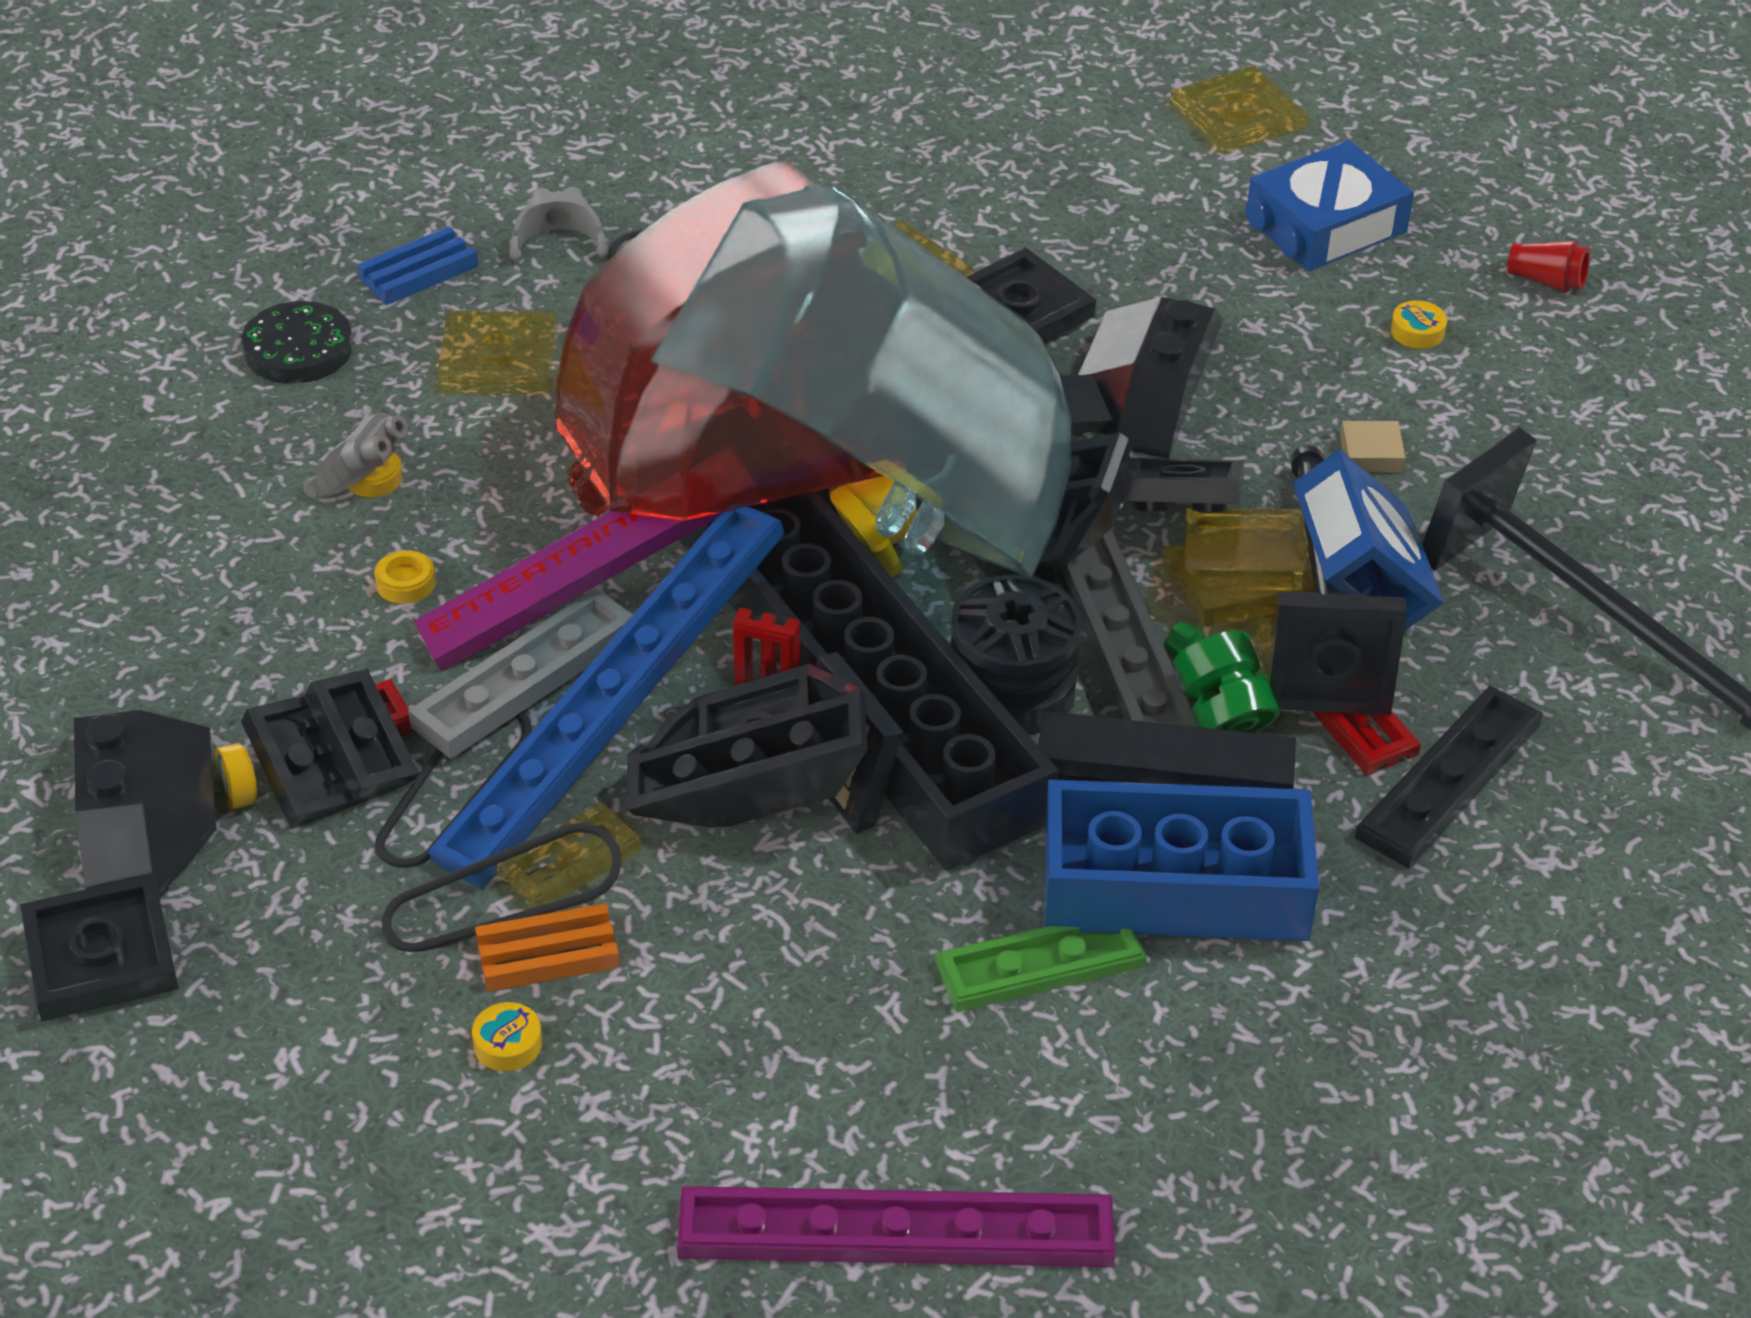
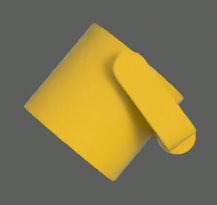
M891 460L829 491L830 499L842 521L888 574L894 578L904 570V567L893 545L926 529V526L894 461Z

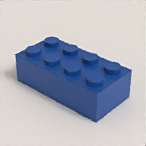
M1048 780L1044 827V927H1080L1079 932L1120 934V929H1131L1135 934L1310 941L1319 893L1311 790Z

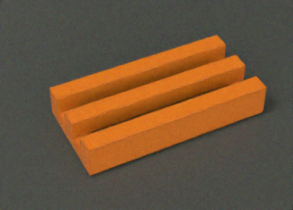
M607 903L475 927L487 992L620 968L619 951L614 940V931L609 920ZM601 944V946L561 953V951ZM535 956V958L496 965V963Z

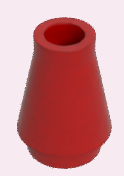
M1577 240L1531 244L1513 243L1508 255L1507 272L1508 274L1519 275L1568 293L1569 288L1582 290L1589 272L1590 248L1578 246Z

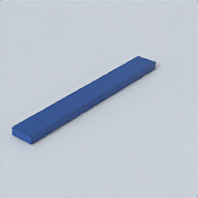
M732 500L430 848L428 854L432 862L449 872H454L523 843L783 537L784 530L781 520ZM508 860L462 879L483 890Z

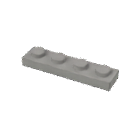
M594 588L409 709L411 728L450 759L454 758L585 670L633 614Z

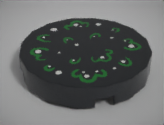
M298 300L276 304L260 311L248 321L241 335L246 365L256 375L277 383H288L287 378L302 377L303 383L320 380L337 372L349 361L352 353L351 345L353 338L349 319L337 308L321 302Z

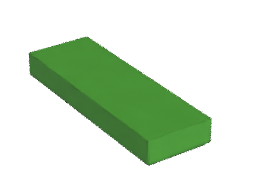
M1048 926L936 952L935 963L957 1013L1146 967L1147 956L1135 932L1131 929H1120V934L1079 932L1080 927Z

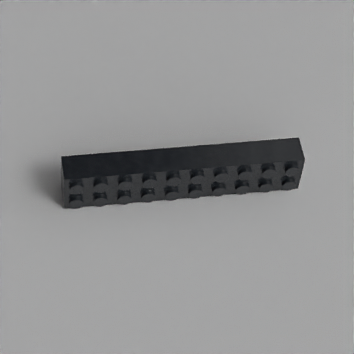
M741 403L638 441L641 494L730 445L753 479L759 495L743 503V505L781 520L784 535L728 602L736 612H738L739 608L752 610V620L760 621L764 613L776 615V625L785 626L788 618L800 620V666L811 664L816 667L818 656L838 652L904 733L885 796L945 871L1045 827L1048 780H1058L1059 769ZM715 520L679 539L687 551ZM776 643V661L781 666V644Z

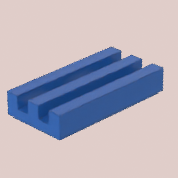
M448 226L357 265L359 279L380 300L389 305L478 267L477 252L472 247L466 249V241L461 237L455 238V231Z

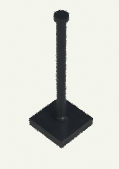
M1518 427L1444 481L1422 543L1431 569L1436 571L1494 528L1742 716L1740 723L1751 730V692L1510 511L1537 442L1534 437Z
M1310 445L1296 449L1290 459L1292 473L1298 479L1325 460L1323 452L1319 448ZM1304 518L1314 593L1278 591L1267 676L1277 705L1281 710L1391 715L1407 617L1405 598L1340 595L1339 591L1325 580Z

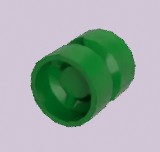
M1230 630L1211 635L1188 646L1173 660L1186 696L1198 699L1192 710L1199 727L1257 733L1275 722L1280 716V709L1268 680L1255 676L1261 665L1247 632Z

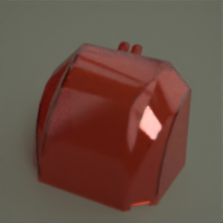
M789 160L767 164L718 183L668 211L624 245L583 287L565 334L556 378L554 427L576 459L566 472L570 485L569 490L571 493H574L578 499V504L588 514L600 517L602 513L609 509V511L685 521L902 472L887 306L881 287L869 290L856 251L864 249L866 245L862 229Z

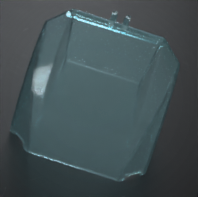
M819 182L804 186L802 190L768 199L758 198L743 202L651 362L660 368L757 399L813 429L892 481L894 484L882 503V508L876 518L877 532L883 536L894 535L906 525V520L910 518L916 507V498L921 500L922 504L913 517L904 539L906 550L916 556L925 552L935 541L1032 578L1056 526L1071 468V413L1058 370L1048 356L1040 336L1024 318L859 200L831 184Z

